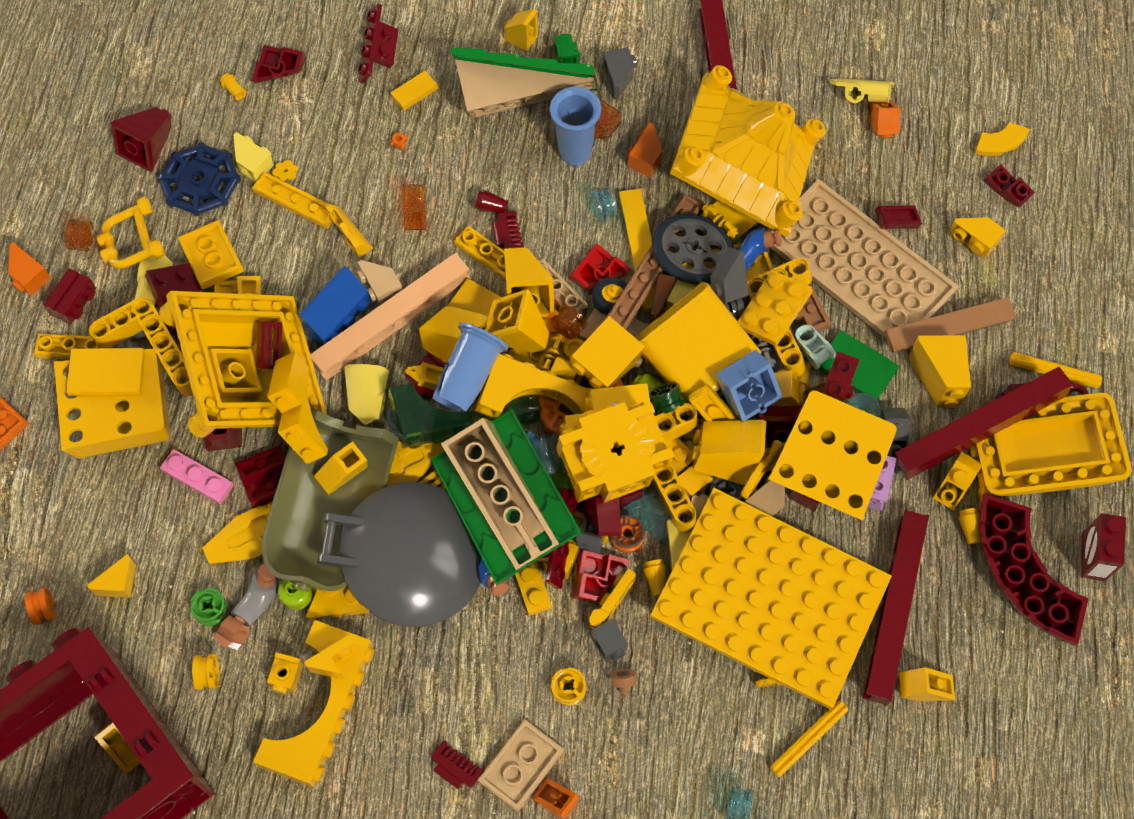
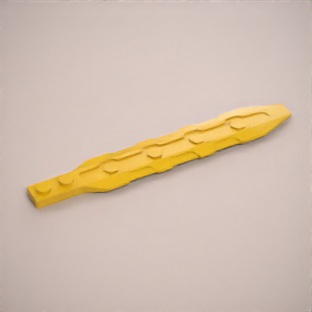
M465 423L457 424L421 442L398 441L386 487L404 482H419L433 464L431 459L445 451L441 443L466 429ZM273 502L263 507L258 506L236 516L204 545L202 549L208 563L218 564L250 560L262 556L263 533Z

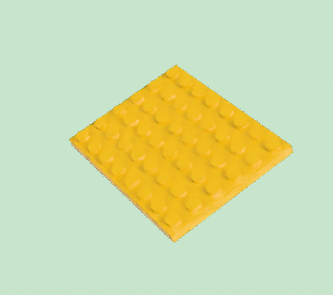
M713 488L650 618L829 709H833L892 576Z

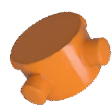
M396 132L392 137L390 145L397 149H404L408 136Z

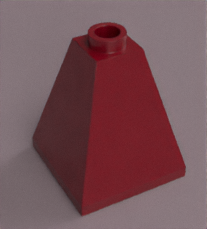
M154 107L112 121L111 129L115 153L152 173L172 127L171 114L165 109L161 110Z

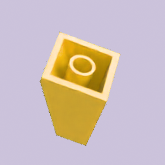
M527 247L504 249L507 295L528 289L541 316L555 317L553 277Z
M445 306L419 328L422 346L426 351L447 363L461 335L458 328L459 324L468 323L485 330L488 315Z
M608 316L571 356V367L577 374L586 376L590 380L591 386L595 389L613 387L640 361L645 346Z
M918 336L909 354V360L937 406H944L945 408L960 406L971 388L966 336Z
M704 421L701 429H696L692 443L696 444L691 453V459L694 460L693 470L746 485L765 452L766 421Z

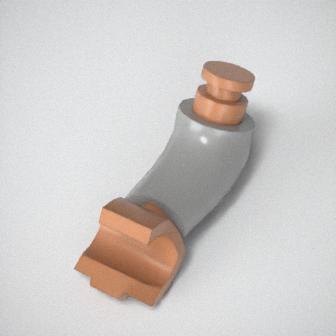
M262 564L259 570L254 573L248 591L231 612L232 616L227 615L214 634V638L218 640V644L238 650L250 633L247 626H250L263 614L277 595L279 578L272 575L265 564Z

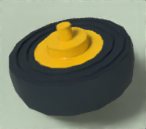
M611 277L600 280L592 292V302L595 308L600 313L608 316L627 283L618 278Z

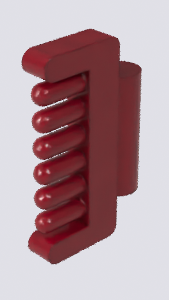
M516 211L499 213L498 221L492 222L495 242L500 248H524L523 242H517L521 241L522 238L518 237L521 233L518 232L520 228L518 227Z
M443 741L431 756L432 760L437 763L433 771L456 789H459L463 783L469 788H473L478 778L482 775L483 768H478L476 764L473 765V762L468 761L467 757L460 761L463 755L459 753L456 756L458 751L454 749L451 752L452 746L447 747V742Z

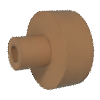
M619 669L610 674L611 685L619 688L620 694H629V687L636 684V673L632 669Z

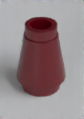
M486 190L484 192L479 191L475 208L480 209L479 212L504 213L507 209L508 200H504Z

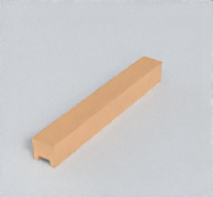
M454 253L311 353L310 356L314 368L327 381L344 369L345 365L357 360L463 285L467 278L470 279V276L467 274L469 268L459 258L458 254Z

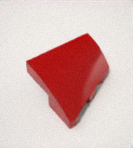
M597 243L568 276V279L579 287L590 290L600 280L609 277H621L630 273L631 269L617 256L615 258L612 257Z
M581 550L579 552L571 598L588 602H601L619 573L629 564V559Z

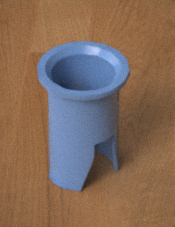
M575 86L565 88L556 93L551 100L550 114L555 122L561 159L568 163V165H582L590 159L594 142L595 124L601 115L602 107L599 98L586 88Z
M460 323L458 326L461 335L441 373L432 398L458 413L461 410L467 412L481 391L499 353L507 352L509 348L498 337L468 323Z

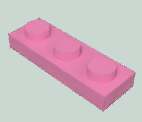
M175 449L171 451L160 467V470L220 505L234 486L231 481Z

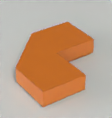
M539 395L536 405L544 430L559 438L561 436L560 424H563L564 417L566 416V414L559 411L562 403Z

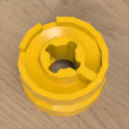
M216 653L209 654L207 657H203V655L194 656L192 677L196 691L204 690L205 687H209L210 690L218 688L220 670Z
M568 667L560 669L555 673L552 678L551 689L556 701L567 706L576 705L582 701L586 694V681L580 671ZM572 683L573 691L571 689L565 691L564 685Z

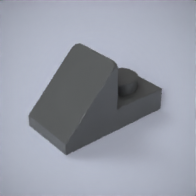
M584 517L580 526L582 533L576 538L577 546L581 550L599 554L605 536H598L587 518Z

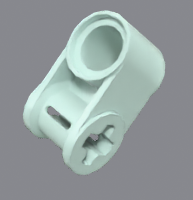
M802 325L796 330L795 336L798 347L816 370L820 368V364L829 358H835L836 353L831 344L814 327Z

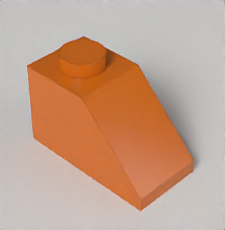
M891 99L889 103L869 102L873 131L881 138H891L893 134H899L900 107Z
M14 242L10 244L8 274L13 279L11 284L20 293L25 291L28 295L32 296L51 277L42 265Z

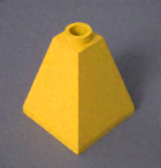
M528 289L492 301L485 331L501 339L510 348L530 353L542 352L547 349L550 333Z

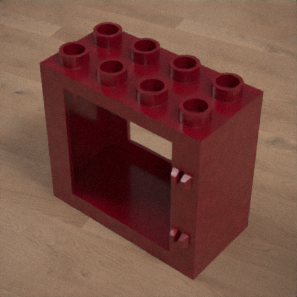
M89 627L82 632L79 628H73L62 633L52 643L54 652L37 664L34 660L25 661L12 669L7 675L6 679L9 684L0 689V762L94 695L152 778L150 782L100 819H184L215 795L211 786L117 653ZM0 805V819H9Z

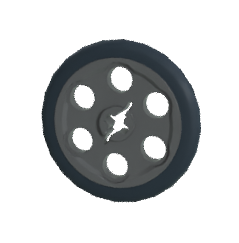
M685 213L667 218L658 225L652 239L653 252L660 266L669 275L676 277V279L694 285H699L702 282L711 284L710 276L725 250L729 247L734 248L730 236H727L726 231L722 227H718L716 222L714 223L707 217L697 214ZM674 230L682 231L684 236L679 237L675 235ZM695 230H702L706 235L699 236ZM710 245L718 246L721 251H713ZM673 246L678 252L672 253L668 251L667 247ZM682 262H689L693 268L687 269L683 267ZM703 262H711L714 265V268L706 267L703 264Z

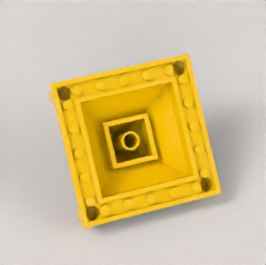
M717 65L710 73L706 72L702 78L670 174L774 231L780 230L781 235L787 237L791 233L793 225L803 215L802 208L798 204L814 146L824 137L826 133L825 126L817 119H810L801 127L794 124L795 111L790 105L781 101H755L734 88H730L728 86L732 81L730 71L724 66Z
M170 291L166 295L167 302L160 308L159 314L165 324L176 327L181 343L180 346L186 362L185 365L197 412L188 421V428L193 435L203 438L215 429L279 427L282 413L267 397L274 369H257V321L282 322V357L296 351L309 366L307 393L310 409L318 410L327 415L294 296ZM273 350L271 364H273Z

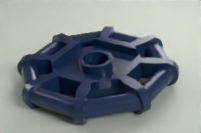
M199 143L197 146L170 154V160L162 174L158 175L157 182L160 183L164 192L166 204L170 208L176 207L192 213L194 216H200L201 213L228 205V200L236 185L241 182V176L236 171L232 161V154L229 151L223 152L204 143ZM205 154H206V155H209V156H211V157H214L215 159L212 160V159L206 158V157H205ZM197 155L196 157H194L195 160L189 161L187 159L189 157ZM177 164L180 165L176 173L172 174ZM225 165L228 173H221L218 167ZM203 175L201 181H195L194 177ZM222 182H227L221 194L218 189ZM177 183L179 189L173 192L170 184ZM183 196L193 199V204L180 199ZM212 196L215 197V199H213V200H211V201H208V202H205V203L200 204V200L207 201V200H209Z

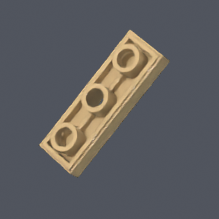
M541 259L539 262L553 277L554 288H559L554 289V304L571 321L584 311L588 304L544 259Z

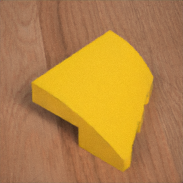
M333 204L326 207L329 217L341 230L347 245L358 258L373 249L372 245L344 210Z

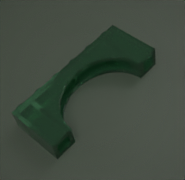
M413 383L389 388L388 401L402 448L409 447L414 449L426 443H442L482 418L489 421L495 420L474 410L458 413L438 409L420 397ZM537 395L522 396L512 400L505 405L499 417L513 409L521 424H533L539 419L542 411Z

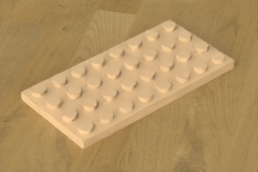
M819 179L799 198L798 204L802 208L803 215L793 225L791 233L787 237L781 235L780 247H777L776 244L770 247L788 262L797 258L807 260L812 274V281L885 339L884 331L886 329L933 317L959 288L957 284L885 229H881L876 222ZM770 228L767 230L772 231V233H775V231Z

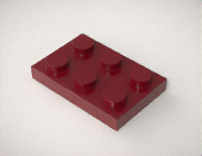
M190 263L147 270L145 273L146 280L159 310L167 302L166 295L170 291L202 292ZM166 324L170 334L177 333L175 326Z

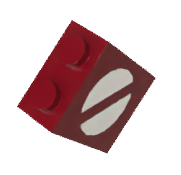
M1101 513L1083 532L1081 578L1106 581L1124 565L1126 517Z

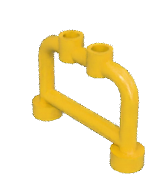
M146 196L137 199V205L109 217L102 225V234L96 236L101 248H105L100 250L105 263L109 262L116 269L130 267L152 256L158 259L166 255L158 239L150 242L143 215L146 216L152 213L153 209ZM134 216L143 250L125 259L118 260L119 255L114 246L115 240L111 234V228L115 224Z

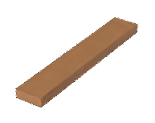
M1007 297L886 329L884 334L891 353L913 348L918 336L961 335L1013 321L1017 317L1010 298Z

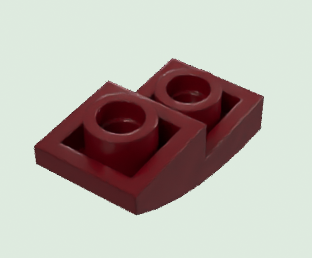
M1001 164L983 180L997 194L1017 207H1021L1035 193L1021 177L1015 179Z

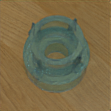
M557 433L545 434L530 439L549 474L566 469L562 458H559L556 451L560 436Z

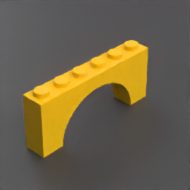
M502 353L498 355L482 387L474 411L496 419L502 413L505 405L512 400L522 396L540 395L559 401L574 414H583L587 412L585 398L589 396L590 389L593 388L587 389L579 386L574 380H564L557 377L551 371L539 370L531 363L519 362L514 360L512 356Z
M314 621L305 641L309 650L318 654L347 635L350 636L356 650L353 651V655L347 660L335 662L344 679L331 677L329 700L324 712L316 723L302 734L290 739L270 740L263 738L253 761L257 767L313 788L316 782L319 783L325 772L323 765L326 757L330 758L335 748L334 738L336 734L341 733L344 727V714L346 710H350L353 706L356 686L360 687L363 682L365 664L370 663L373 658L374 649H372L371 640L325 623Z

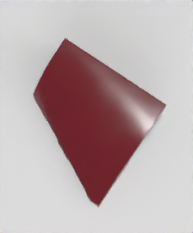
M263 45L259 63L256 62L251 81L259 83L299 74L303 68L306 56L302 51L285 47L279 49Z

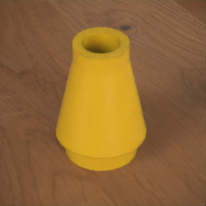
M979 508L959 511L960 517H958V520L967 539V544L981 543Z
M663 559L645 562L643 572L653 597L660 596L666 585L667 565H664Z

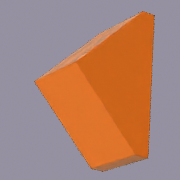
M546 778L531 798L557 819H567L579 803V796L549 778Z

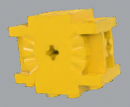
M612 402L603 407L604 410L598 412L590 410L580 416L581 418L578 419L576 429L569 428L561 433V436L558 438L556 451L559 458H562L570 477L577 503L599 494L604 503L648 487L655 473L668 469L674 454L671 447L667 448L654 417L655 410L652 403L645 405L643 402L631 406L628 411L625 402L620 404Z

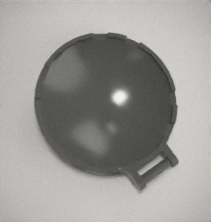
M417 482L393 484L369 495L355 508L350 516L332 513L325 514L324 523H326L322 552L318 555L317 563L341 567L342 574L349 587L348 589L360 605L362 604L372 612L374 616L386 622L406 627L433 625L452 617L464 608L481 584L478 566L482 557L450 495L442 488ZM336 525L343 526L338 556L331 555Z

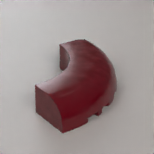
M984 493L980 508V539L986 563L997 586L1012 606L1030 623L1060 641L1077 646L1089 598L1077 594L1060 582L1057 583L1047 573L1048 570L1041 562L1037 552H1034L1031 544L1030 516L1032 508Z

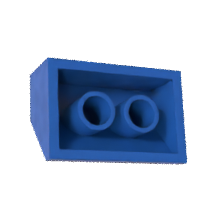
M343 266L299 314L305 335L320 346H323L353 325L355 318L361 312H365L371 302L368 290L346 266Z

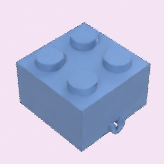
M756 349L716 374L728 407L742 422L757 413H765L769 405L783 397L770 362Z

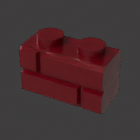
M69 268L43 306L51 316L71 325L75 319L81 317L83 307L87 301H91L94 298L96 286L89 277Z

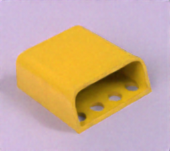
M705 282L699 284L634 336L645 346L642 353L643 358L665 383H679L681 388L680 394L684 396L685 403L691 404L688 395L707 383L717 395L721 393L722 389L716 377L718 372L755 349L761 354L760 349L715 294L711 286Z
M144 349L141 395H79L69 399L66 397L68 377L64 376V371L69 373L70 360L54 362L62 451L76 458L84 459L169 440L170 425L164 373L161 361L154 349ZM71 410H80L81 416L77 420L68 419V414ZM75 431H81L83 435L82 439L78 442L70 441V435Z
M811 391L768 480L863 521L897 428L893 423L818 391Z

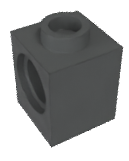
M614 619L591 631V637L605 662L610 659L616 661L626 655L625 651L628 649V643Z

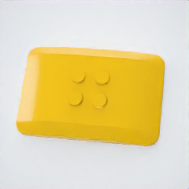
M1106 393L1064 397L976 444L979 462L982 465L981 471L987 492L993 496L1043 493L1114 483L1126 480L1132 472L1115 403L1112 397Z

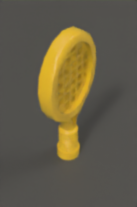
M779 440L773 441L766 453V457L759 463L744 486L741 497L747 499L751 495L772 459H775L778 452L784 447L782 442Z

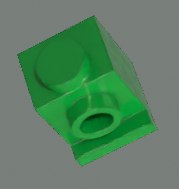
M571 34L554 36V50L557 62L580 64V52L578 51L577 42H573Z

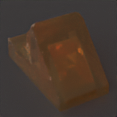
M425 184L402 185L404 230H427Z

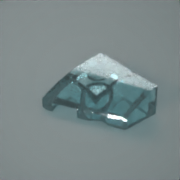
M657 491L623 507V512L626 515L629 514L640 519L645 531L650 532L660 544L669 542L666 521L672 519Z

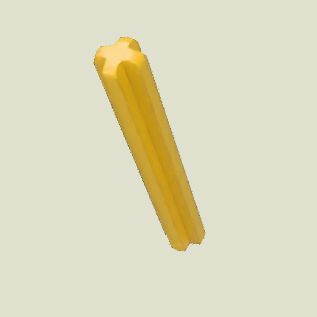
M1012 352L1009 359L1010 365L1042 374L1060 366L1071 382L1089 387L1099 388L1102 383L1101 375L1025 354Z
M837 701L833 709H829L771 765V771L777 777H781L848 711V707L842 701Z

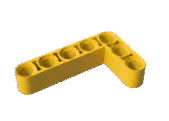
M803 258L794 259L772 269L806 285H809L812 281L809 263ZM772 270L748 281L750 300L753 299L756 294L755 292L759 290ZM788 328L777 347L772 346L783 368L788 371L792 370L796 377H800L805 372L806 366L802 353ZM798 361L796 364L789 365L791 362Z
M139 297L90 325L89 333L100 348H111L143 330L178 391L184 396L193 395L185 359L149 298Z
M685 403L683 406H676V410L665 414L663 412L654 416L659 428L662 425L670 426L668 430L660 429L665 443L693 431L697 426L696 408L688 403ZM685 415H689L692 417L690 420L687 421L681 419V417ZM670 464L668 469L655 473L652 482L675 527L682 533H689L697 522L696 511L674 468ZM663 474L670 476V478L665 481L658 479V477ZM671 495L681 497L678 501L669 500ZM683 515H688L692 518L688 522L679 520Z

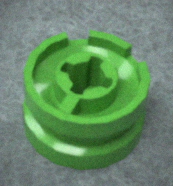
M206 588L193 595L190 610L200 624L215 626L220 624L226 617L228 605L218 590ZM208 604H212L213 609H205Z

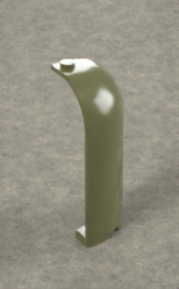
M311 410L319 434L328 448L327 455L306 464L292 447H289L263 533L262 556L269 572L277 578L293 583L295 589L309 591V588L336 591L348 585L342 574L341 567L317 563L318 555L322 552L326 523H324L325 514L332 513L350 516L364 499L377 490L386 487L399 437L380 428L356 425V429L343 426L344 421L328 416L318 410ZM353 441L367 459L368 467L328 496L314 478V475L335 453ZM336 525L331 555L338 556L343 526Z

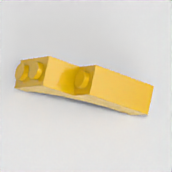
M294 351L276 360L267 397L282 413L278 433L304 462L309 464L326 456L328 448L319 434L309 405L307 393L309 366Z
M645 383L590 389L589 396L585 398L586 411L594 410L598 412L604 410L603 407L612 402H617L618 404L625 402L628 411L631 406L643 402L644 405L650 403L648 385ZM582 414L566 415L563 424H560V434L569 428L576 429L578 419L581 418Z

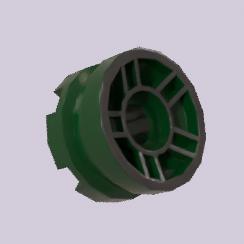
M678 382L663 384L649 392L650 402H653L655 414H660V411H664V414L676 410L678 404L680 406L685 404V398L680 394L681 388Z

